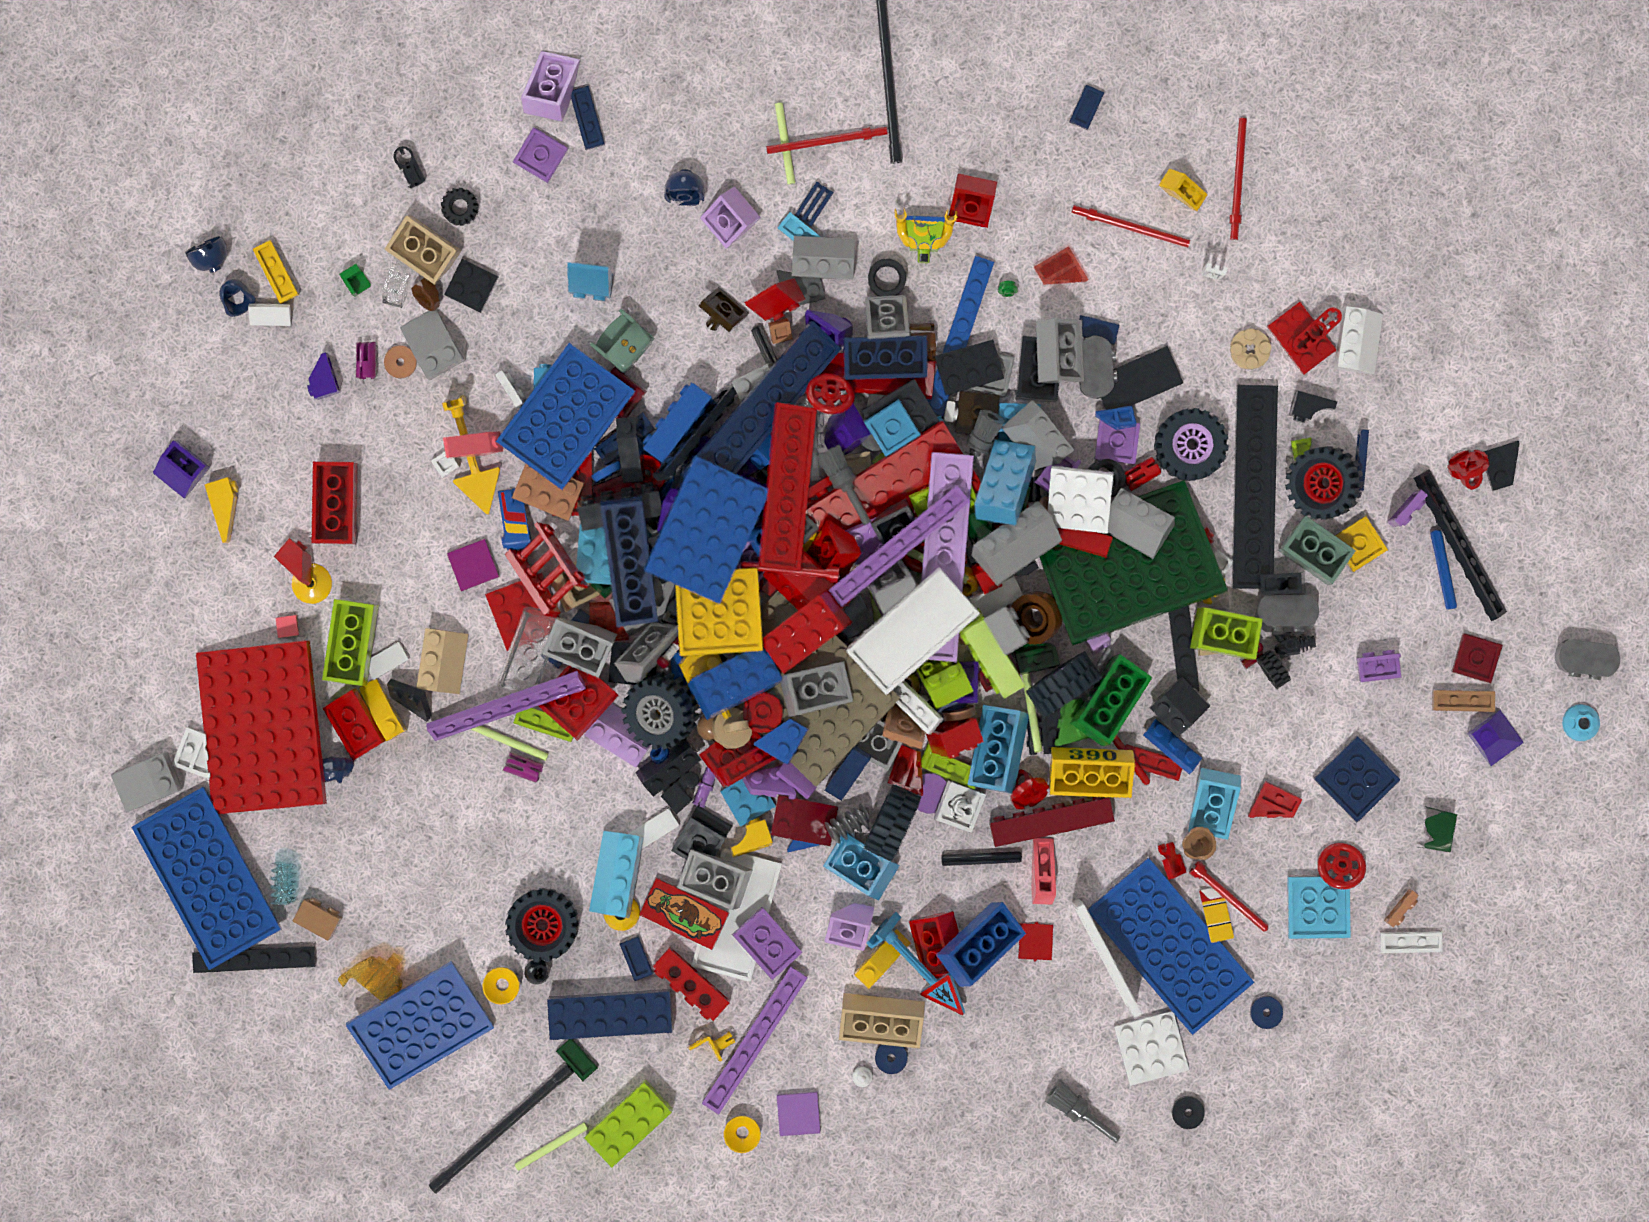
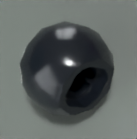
M534 960L527 963L524 971L527 981L534 985L546 982L550 973L549 966L545 961L534 962Z

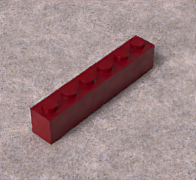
M1092 797L1093 800L1089 801L1080 798L1072 800L1073 804L1065 806L1064 802L1053 804V808L1045 810L1044 807L1032 809L1033 813L1015 812L1012 813L1013 817L1006 819L1004 815L993 817V821L989 822L994 847L1115 822L1110 797Z

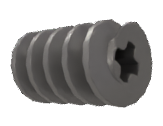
M862 804L859 805V810L855 807L852 808V814L846 811L844 813L845 818L842 815H838V822L834 818L830 820V825L825 822L829 835L838 844L841 843V836L848 840L847 833L854 837L855 829L861 833L862 825L869 829L870 818Z

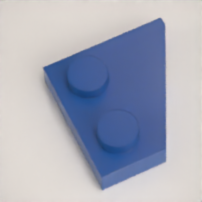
M789 719L756 741L754 745L789 765L809 729L793 719Z

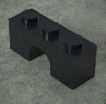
M686 737L673 747L670 746L668 748L670 755L663 763L655 764L651 760L635 772L642 785L653 797L702 760Z

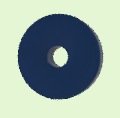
M1262 996L1252 1003L1250 1017L1258 1027L1272 1029L1281 1022L1283 1008L1275 998ZM1265 1009L1270 1010V1014L1268 1016L1263 1015V1011Z
M880 1045L876 1050V1065L886 1074H897L907 1064L908 1056L904 1047ZM889 1054H893L895 1056L894 1061H889L887 1059Z

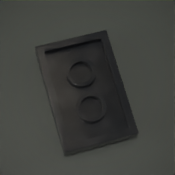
M993 339L934 356L945 396L1004 379Z

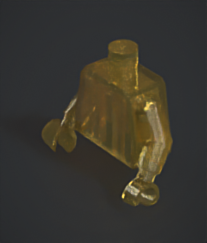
M394 952L387 961L380 956L377 958L370 956L347 970V973L344 972L339 976L338 982L344 987L350 978H354L377 999L383 1002L401 991L403 981L400 978L401 973L396 968L403 959Z

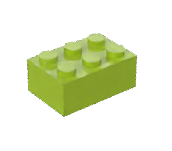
M1205 607L1197 608L1190 648L1242 659H1256L1263 619Z

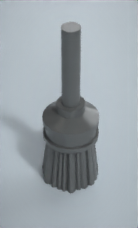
M980 410L974 430L971 431L970 437L966 441L970 447L969 456H973V464L981 453L987 454L990 452V448L994 444L993 439L1005 423L1000 415L990 410Z
M840 445L819 455L816 459L830 477L829 481L832 482L833 488L842 489L843 493L846 492L864 526L871 523L853 489L855 487L853 482L857 476L853 473L852 467H848Z
M1062 1080L1055 1084L1044 1102L1065 1113L1064 1115L1069 1117L1072 1122L1078 1120L1084 1122L1086 1120L1113 1142L1117 1143L1120 1136L1091 1115V1111L1088 1110L1089 1102L1087 1100H1084L1081 1095L1077 1096Z

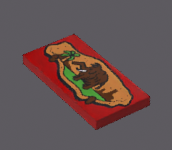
M656 878L639 915L713 950L730 912Z

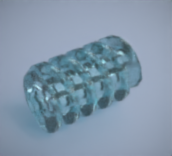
M272 862L271 864L277 865L276 868L271 869V872L276 873V876L271 877V880L276 881V884L271 885L270 888L275 889L276 892L271 893L270 896L276 898V900L270 902V904L287 905L296 901V897L291 895L296 893V889L291 887L296 885V881L291 878L296 877L297 873L291 870L296 869L297 865L290 862Z

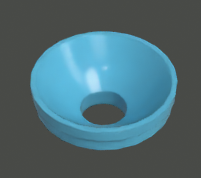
M1579 704L1570 707L1563 716L1562 725L1565 733L1571 739L1587 741L1597 734L1600 728V718L1593 708ZM1580 718H1588L1589 727L1587 729L1579 727L1578 722Z

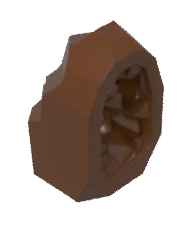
M423 278L411 288L414 298L426 310L435 311L439 308L441 302L436 284Z

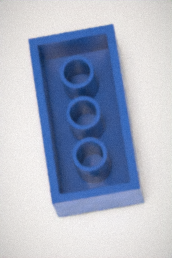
M694 383L686 384L680 392L681 398L678 402L675 400L667 409L669 414L666 418L661 417L655 426L657 428L653 435L649 434L643 442L645 445L643 449L661 463H663L713 401L709 394Z
M763 647V651L745 652L692 678L688 686L705 718L709 720L777 686L783 679L771 656Z
M992 902L957 934L937 956L959 987H972L1026 933L1004 902Z

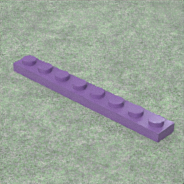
M958 486L954 487L832 587L829 592L843 606L968 504L970 500Z
M577 671L569 673L565 676L427 723V731L437 741L586 689L585 682Z
M790 966L703 1100L702 1104L718 1115L720 1114L808 978L806 975Z

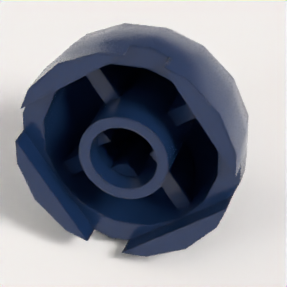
M682 169L672 174L666 181L664 199L667 202L671 203V200L684 201L679 206L699 205L700 200L704 201V183L691 170Z
M222 236L204 241L205 243L197 247L193 246L185 251L187 259L194 268L200 271L209 270L210 273L221 269L220 265L225 262L228 252Z

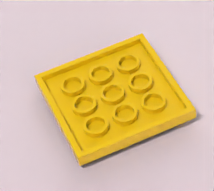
M757 568L735 569L720 604L676 585L680 656L763 651Z

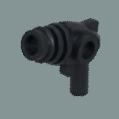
M1289 632L1274 635L1278 641L1274 650L1281 659L1300 654V648L1302 653L1305 652V649L1308 651V647L1310 650L1316 648L1314 635H1308L1307 639L1306 636H1303V639L1302 636H1299V640L1297 636L1291 637Z

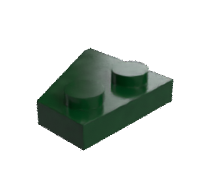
M1027 643L1014 651L1020 675L1060 666L1057 650L1053 644Z

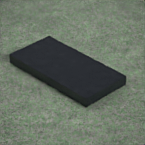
M1168 346L1113 369L1117 371V383H1114L1111 392L1102 397L1101 400L1106 410L1127 407L1183 384Z

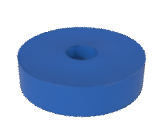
M620 461L594 473L591 477L595 484L620 472Z

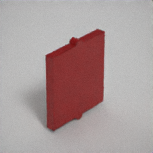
M1038 922L1034 924L1020 923L1026 934L1019 940L1018 959H1032L1034 962L1037 960H1052L1053 925L1039 924Z

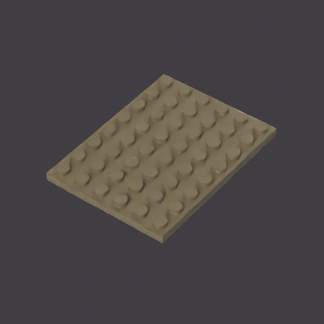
M779 591L760 609L762 638L798 611ZM837 635L785 674H783L775 662L774 664L780 675L785 676L844 661L853 702L789 717L781 682L777 686L765 691L776 696L783 705L784 716L780 725L789 719H793L809 729L793 756L791 763L815 787L832 772L849 754L852 748L901 699L894 690L886 695L846 652L845 649L848 646ZM738 652L733 658H735V657H737V656H739V655H741V654H743V653H745V652ZM719 654L722 663L729 661L724 655ZM745 702L735 706V708L743 711Z

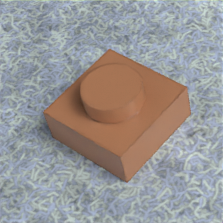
M788 318L768 323L773 344L793 339Z

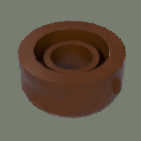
M1043 591L1029 592L1017 598L1011 606L1020 618L1017 620L1019 626H1024L1030 635L1027 638L1028 644H1040L1049 640L1058 633L1062 626L1063 620L1055 598L1049 593ZM1033 609L1041 612L1043 616L1042 625L1034 620L1032 615Z

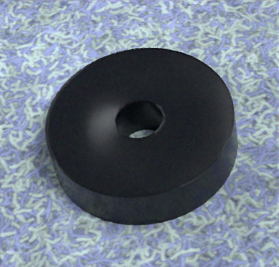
M1193 1096L1180 1097L1172 1106V1118L1183 1129H1194L1204 1119V1107ZM1186 1109L1192 1110L1190 1116L1184 1114Z

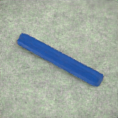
M1435 530L1430 535L1445 607L1447 610L1457 608L1442 531Z

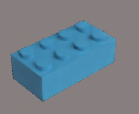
M995 440L975 501L976 519L1017 525L1036 464L1035 446Z

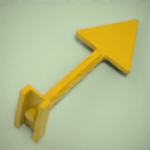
M465 395L455 400H445L442 403L444 411L451 410L460 435H468L463 417L465 414L462 408L467 403ZM467 457L471 475L454 479L453 483L488 515L500 468L496 467L481 472L479 471L476 457Z

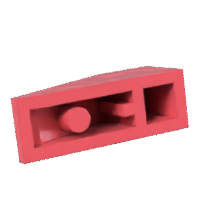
M497 431L444 437L443 443L446 458L485 456L503 452V447L496 442L501 433Z
M1051 838L1033 839L1032 904L1052 905L1056 897L1054 839Z

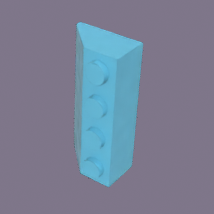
M603 831L589 912L630 918L643 837Z

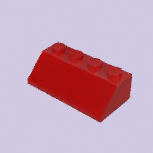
M802 549L801 567L822 569ZM773 572L763 573V576L798 611L827 589L829 591L837 584L831 583L823 577ZM850 599L843 606L840 605V607L844 609L852 599Z

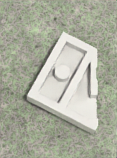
M501 370L495 375L512 399L515 407L520 409L525 403L526 397L520 389L517 391L513 386L515 380L509 372L505 374Z
M186 727L172 766L210 779L211 775L207 768L209 756L206 749V734Z

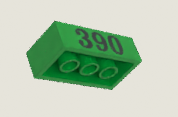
M1121 654L1111 657L1101 673L1102 678L1094 684L1070 722L1071 725L1101 746H1107L1112 743L1153 678Z

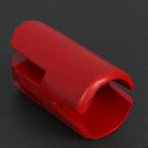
M1149 457L1125 472L1126 485L1129 486L1131 492L1161 475L1162 471L1159 465L1155 463L1156 460L1153 457Z

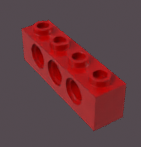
M669 947L653 965L655 968L654 973L661 979L665 977L670 982L669 986L678 993L680 991L686 996L684 1000L692 1007L696 1005L700 1009L699 1013L706 1020L711 1019L714 1021L729 1005L730 1000L673 948ZM673 966L680 968L681 974L676 977L672 976L670 968ZM687 980H693L696 983L694 990H688L685 987ZM702 994L710 995L711 1002L708 1004L702 1003L700 996Z

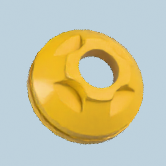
M633 898L630 918L620 920L616 916L603 914L604 920L614 930H629L638 922L640 908L637 901Z
M498 967L486 974L482 988L484 995L490 1002L503 1005L515 999L519 993L520 982L512 970ZM501 978L508 981V988L504 991L499 990L496 986L497 981Z
M748 1116L732 1118L724 1129L726 1145L737 1153L752 1151L757 1147L761 1138L760 1127L754 1119ZM739 1127H746L749 1134L746 1138L741 1139L737 1136L736 1131Z

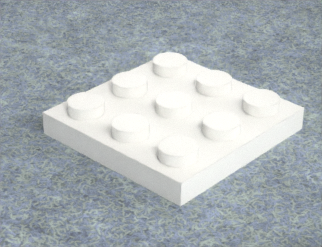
M1052 466L1048 513L1052 516L1056 528L1108 533L1114 473Z
M1172 1011L1114 1026L1130 1086L1189 1070L1175 1015Z

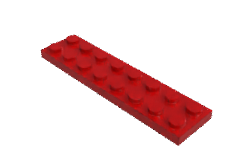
M783 403L775 404L766 487L768 492L764 506L758 567L800 572L817 412L815 408Z

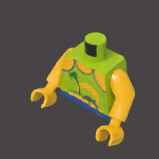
M904 207L903 214L898 215L897 210L894 209V215L897 219V234L903 245L909 247V251H918V263H930V252H938L939 248H943L951 238L954 222L957 219V211H955L953 217L948 215L949 209L946 210L945 217L907 216Z

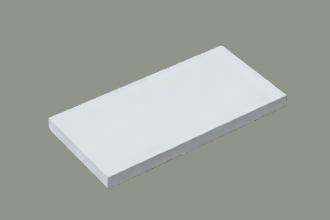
M938 568L845 650L887 695L980 613L945 573Z
M723 848L721 859L737 863L753 871L740 908L731 910L709 901V903L730 912L713 950L697 943L692 967L751 982L756 962L731 934L761 907L769 914L782 863L749 854L733 858L731 850Z
M1080 899L1073 901L1072 904L1128 1010L1134 1018L1142 1015L1086 907Z

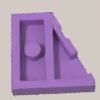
M781 766L756 771L742 779L751 795L776 797L777 794L789 795V799L796 798L794 788L776 775Z

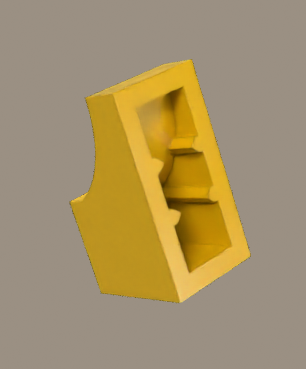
M1170 168L1158 185L1167 194L1178 199L1194 211H1198L1208 195L1186 174Z
M760 818L748 822L749 825L745 826L746 835L743 840L736 846L731 847L733 858L772 846L773 842L765 820L760 821Z

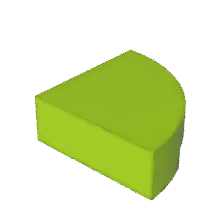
M1311 437L1290 441L1294 461H1296L1295 458L1298 455H1302L1310 449Z

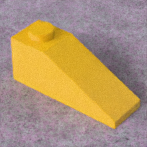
M226 477L204 484L222 543H229L231 540L237 503L236 493L239 492L236 481Z
M377 678L368 682L367 686L359 688L386 741H390L407 731Z
M898 929L894 931L898 935V939L906 947L911 944ZM884 941L854 972V975L870 989L901 954L892 944L889 945Z

